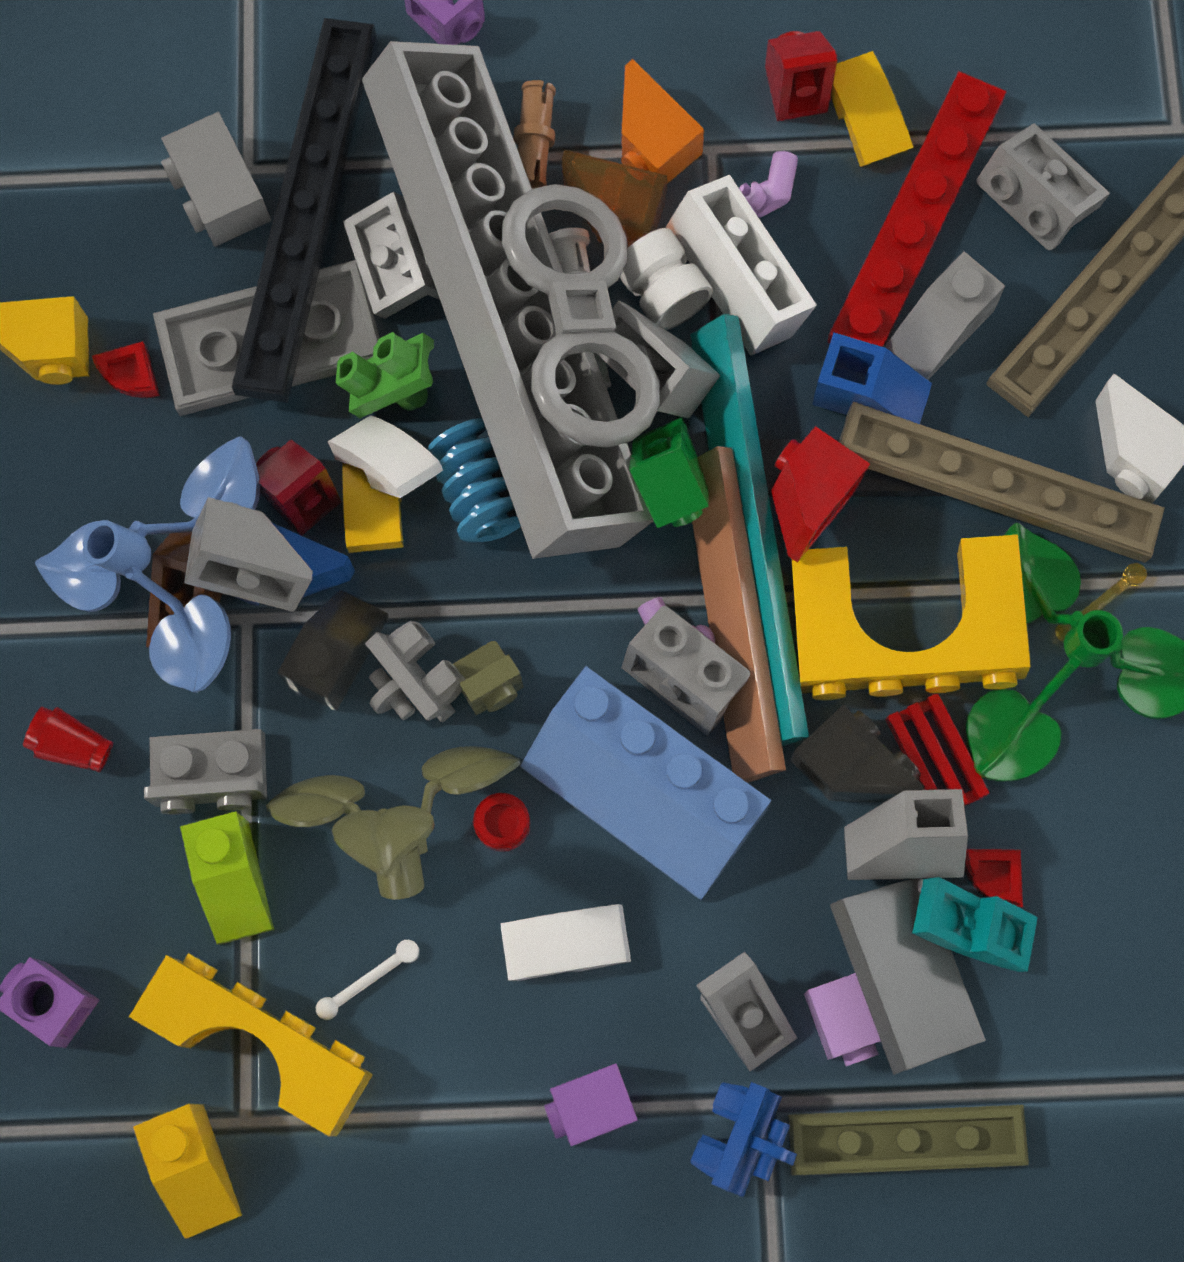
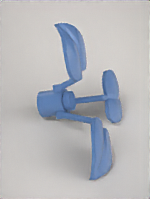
M241 436L230 440L212 452L190 474L182 490L180 505L183 512L193 517V520L189 522L144 524L134 521L129 529L109 520L91 522L77 529L56 549L35 561L37 569L53 592L63 601L79 610L95 612L111 604L120 591V575L137 582L170 606L174 614L162 619L152 634L149 646L150 660L154 670L162 680L170 685L187 689L194 693L206 689L224 666L231 641L229 618L220 603L207 595L196 596L183 607L176 597L144 575L142 571L151 560V548L145 536L192 532L208 497L224 502L236 503L242 507L255 510L260 497V484L258 483L259 474L250 443Z

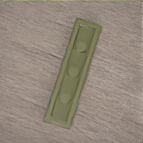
M1024 1105L787 1115L788 1125H790L788 1130L789 1151L797 1154L794 1165H790L791 1175L1029 1165Z

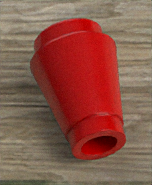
M41 706L29 725L23 747L33 751L34 758L87 770L91 769L100 773L111 753L113 742L105 739L102 735L61 708L56 707L52 711Z

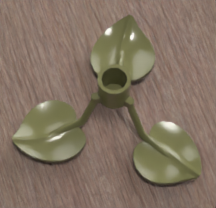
M479 746L456 747L440 752L428 759L422 766V775L430 782L424 788L421 808L398 806L390 809L383 808L379 811H361L360 807L355 804L365 795L364 786L360 782L345 776L324 775L300 781L284 789L266 805L267 812L270 811L271 816L278 822L295 827L322 825L337 819L343 813L347 814L338 820L332 828L336 844L354 860L376 872L381 896L394 900L405 899L417 895L425 886L420 855L428 851L426 838L434 829V819L431 815L435 795L441 790L449 794L458 795L482 789L521 765L520 758H516L509 753Z

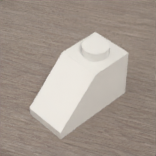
M1113 374L1096 399L1106 471L1115 478L1117 487L1123 493L1153 503L1184 465V425L1124 380Z

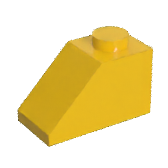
M74 296L0 302V350L36 381L40 380L46 384L61 385L71 382L73 377L89 376L88 317Z
M187 1104L133 1126L151 1182L185 1239L242 1216L204 1104Z

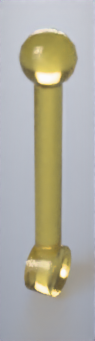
M1139 563L1128 565L1123 571V578L1081 611L1082 614L1085 615L1093 610H1101L1129 586L1137 587L1141 585L1147 577L1145 567ZM1057 624L1055 634L1059 640L1064 642L1066 633L1072 628L1071 625Z

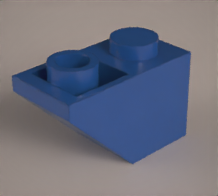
M833 332L817 382L812 405L847 415L852 403L856 402L920 424L932 383L887 348Z

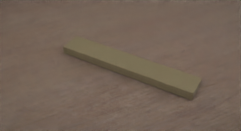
M1184 155L988 379L986 384L988 387L1027 417L1034 412L1184 238Z
M853 402L849 408L839 443L869 462L870 466L868 469L1144 563L1152 558L1164 507Z

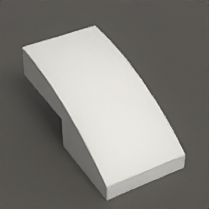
M371 415L328 441L335 460L363 469L372 489L398 498L403 497L443 471L440 461L419 442L394 425Z
M620 904L574 910L500 924L508 981H521L569 971L580 972L631 962L623 906Z

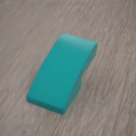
M940 877L923 879L912 934L956 953L1017 972H1028L1038 917L998 896L979 898Z

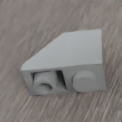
M962 789L902 791L845 826L844 837L848 880L964 877L968 833Z

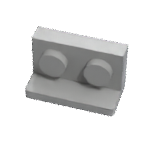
M1035 123L1000 144L977 178V184L1047 250H1052L1058 246L1071 227L1100 208L1110 194Z
M393 191L343 221L375 315L387 318L426 295L440 300L402 195Z
M662 606L631 640L621 667L706 736L722 720L730 701L750 677V671L667 606Z
M261 729L149 737L150 786L144 787V799L155 807H160L162 814L195 812V804L216 802L217 809L243 810L251 808V800L267 799L265 733Z

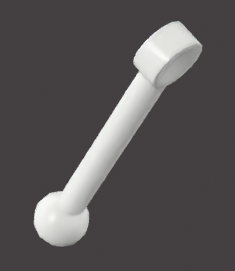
M412 940L401 941L396 948V953L333 998L324 997L320 999L316 1005L317 1015L323 1020L334 1018L337 1015L338 1007L402 962H415L419 956L418 945Z

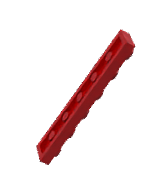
M958 71L829 333L827 343L831 342L834 332L881 347L885 346L1002 105L1007 91Z

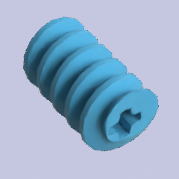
M483 418L471 419L447 429L437 436L427 449L440 461L443 471L437 474L436 478L438 482L444 484L441 491L445 501L452 503L449 512L452 519L459 523L457 528L459 538L467 543H480L503 538L521 527L517 516L508 517V513L515 509L511 497L501 498L500 496L501 493L507 490L504 477L493 478L492 476L501 470L497 458H485V455L494 450L490 438H477V436L486 431Z

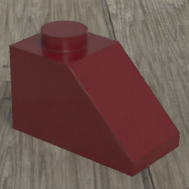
M292 439L283 447L276 446L269 449L256 463L259 474L260 493L301 536L341 503V499L327 469L318 459Z

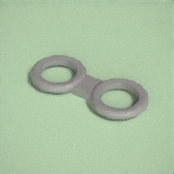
M557 184L533 188L512 203L502 223V246L511 267L528 285L548 295L556 336L541 347L532 365L531 392L541 415L559 433L583 445L607 448L631 442L650 427L660 405L659 379L650 359L631 340L614 332L616 325L608 288L618 281L627 263L626 234L614 212L601 199L580 188ZM554 209L570 211L581 216L598 231L604 244L603 263L591 272L577 275L560 273L543 265L531 252L526 241L525 225L528 220L540 212ZM585 351L601 353L617 361L629 373L636 388V404L634 409L625 417L609 422L589 420L575 413L562 400L556 387L555 369L557 365L569 355Z

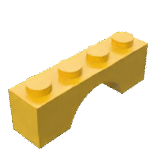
M188 953L183 962L166 955L129 1017L173 1044L190 1049L204 1038L224 1030L239 1029L255 1035L270 1049L278 1065L281 1081L278 1106L325 1135L338 1136L373 1075L360 1067L365 1056L337 1040L334 1041L330 1049L311 1038L316 1029L314 1026L288 1011H285L281 1020L262 1009L267 1000L265 997L239 982H236L232 991L213 980L218 970L194 955Z

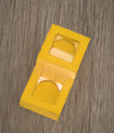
M871 51L837 63L831 98L838 119L844 118L859 166L862 167L914 148L894 93L874 52Z
M342 462L344 525L348 552L402 548L401 498L372 489L363 469Z

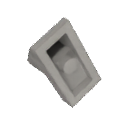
M743 952L696 985L702 994L700 996L702 1003L749 1071H752L797 1039L756 964L746 952Z

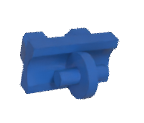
M751 1082L749 1088L722 1083L713 1102L712 1112L734 1121L733 1130L727 1144L703 1134L701 1139L698 1140L691 1158V1164L712 1177V1185L744 1197L752 1175L769 1182L777 1160L793 1166L797 1154L782 1148L790 1125L774 1119L782 1097Z

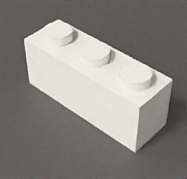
M727 175L687 192L666 228L673 231L685 248V255L689 263L697 265L712 286V298L722 313L739 317L743 345L752 356L791 338L817 305L732 177Z

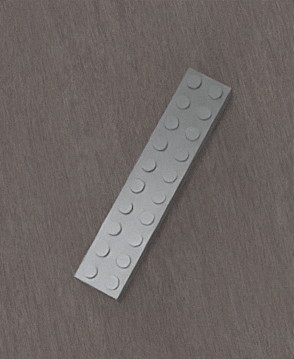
M390 41L364 75L362 82L532 559L620 547L654 521L629 470L631 453L627 443L607 448L583 445L559 433L541 415L531 392L532 365L541 347L556 336L548 295L528 285L511 267L502 246V223L508 210L516 199L532 188L479 46ZM540 212L528 220L525 225L526 241L531 252L543 265L563 273ZM585 351L569 355L557 365L555 369L556 387L562 400L575 413L595 421L609 422L618 419L593 352Z

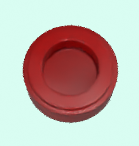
M496 793L483 799L477 806L473 817L474 830L479 840L486 847L495 851L504 852L517 848L526 840L531 827L530 815L525 804L516 796L508 793Z

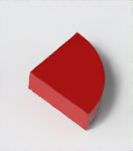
M143 341L92 355L93 362L102 377L117 391L138 398L160 396L148 348Z
M966 849L964 871L973 887L985 898L998 896L1022 908L1021 850Z

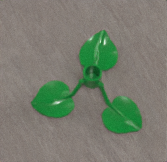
M1014 523L1004 535H1018L1026 624L1034 622L1043 615L1049 624L1071 625L1072 628L1066 633L1064 638V650L1069 658L1068 662L1040 692L1031 705L1019 692L1011 689H999L990 691L980 697L969 712L966 735L975 771L982 778L997 782H1011L1027 778L1042 770L1054 758L1060 746L1061 729L1053 718L1039 712V710L1079 666L1086 668L1095 667L1110 657L1111 666L1121 670L1116 683L1119 696L1130 709L1143 717L1166 719L1184 711V641L1167 631L1152 627L1131 630L1123 637L1122 626L1118 619L1111 613L1103 610H1093L1085 615L1080 611H1075L1072 615L1056 614V612H1063L1069 609L1076 601L1081 587L1079 570L1072 558L1060 547L1033 534L1020 523Z

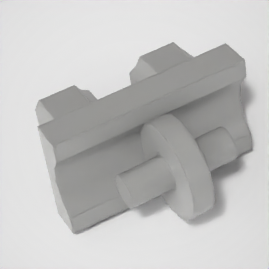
M409 621L390 635L377 632L365 642L366 646L393 678L391 680L382 668L375 670L369 676V679L379 690L369 703L377 714L384 713L393 708L402 720L408 719L416 710L406 697L411 700L423 717L429 721L437 717L440 722H445L456 712L450 703L461 693L462 689L459 683L466 679L447 660H442L427 675L416 661L435 645V642L420 623Z

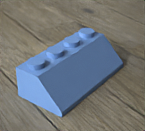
M585 666L552 709L520 765L524 771L700 901H702L762 819L771 803L768 797L587 666Z

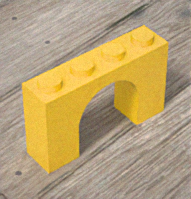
M1018 535L962 538L960 540L957 557L962 602L961 621L954 632L943 642L932 648L917 652H901L886 648L872 640L860 627L852 608L847 547L809 549L798 563L792 559L799 675L802 693H812V698L815 700H835L846 697V690L869 689L870 696L886 697L903 693V687L925 685L926 692L929 693L957 691L960 689V683L983 682V688L1006 689L1017 686V679H1025L1031 667Z

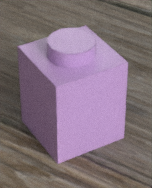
M856 973L809 989L804 993L828 1060L842 1055L845 1066H849L879 1055L875 1043L881 1040Z

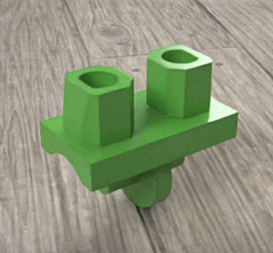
M392 332L379 338L373 347V357L367 360L355 352L340 357L337 362L336 384L350 393L349 412L358 418H363L395 402L408 411L422 407L427 401V387L433 384L428 357L430 351L434 349V340L425 333H421L406 341Z

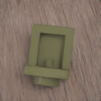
M496 641L487 643L453 663L466 679L459 684L463 695L476 716L485 710L494 712L503 708L518 696L517 691L524 688L519 670L510 655L505 656Z

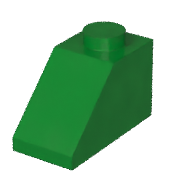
M681 417L633 439L629 470L657 529L669 523H672L673 527H680L698 519L703 514L702 509L709 507V489L683 418Z

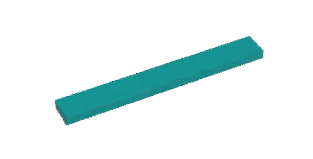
M723 314L690 334L693 350L721 375L701 402L709 451L717 446L728 447L733 450L783 747L808 738L809 733L739 317Z

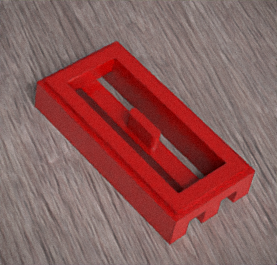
M938 693L929 696L920 703L916 702L908 706L903 711H897L887 716L885 720L921 790L938 789L904 724L911 720L947 789H962L964 807L989 794L982 777L975 771L974 762ZM931 713L970 791L964 793L924 714Z

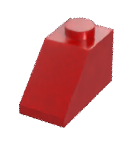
M791 31L780 35L778 38L768 40L765 68L777 121L828 113L837 56L834 48L820 31L810 33Z
M816 426L801 443L792 439L782 451L775 463V467L781 470V473L771 490L788 557L797 563L851 499L870 466L869 462Z

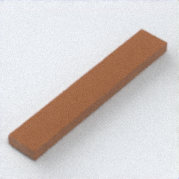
M717 446L697 457L709 489V507L702 509L703 514L694 520L692 524L708 623L715 636V644L750 671L748 681L730 701L723 715L732 772L749 783L785 771L786 766L732 448Z

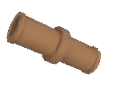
M531 80L523 83L520 124L514 128L513 134L514 142L518 145L517 150L532 189L547 186L549 148L555 144V131L551 128L553 98L556 89L551 83H547L545 85V92H542L544 81Z

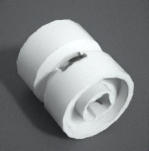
M669 228L652 231L627 248V263L620 275V279L628 290L632 291L635 296L642 295L640 307L648 319L665 330L674 328L690 319L704 307L713 295L712 286L697 265L693 263L686 264L688 258L685 255V248Z

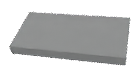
M356 260L320 269L292 386L336 375L339 358L351 352H355L365 360L373 357V347L380 337ZM257 286L153 313L175 408L180 416L250 398L236 396L231 387Z

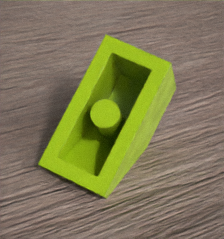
M235 811L180 826L192 882L216 943L221 945L274 930L249 821Z

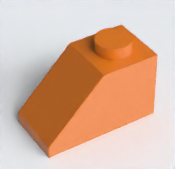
M632 59L625 65L621 162L634 180L640 183L645 180L658 192L703 154L704 128Z

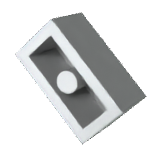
M219 111L161 138L170 155L169 158L162 160L161 163L174 189L177 190L185 186L191 198L190 201L182 205L195 232L198 233L206 229L214 247L271 221L263 198Z

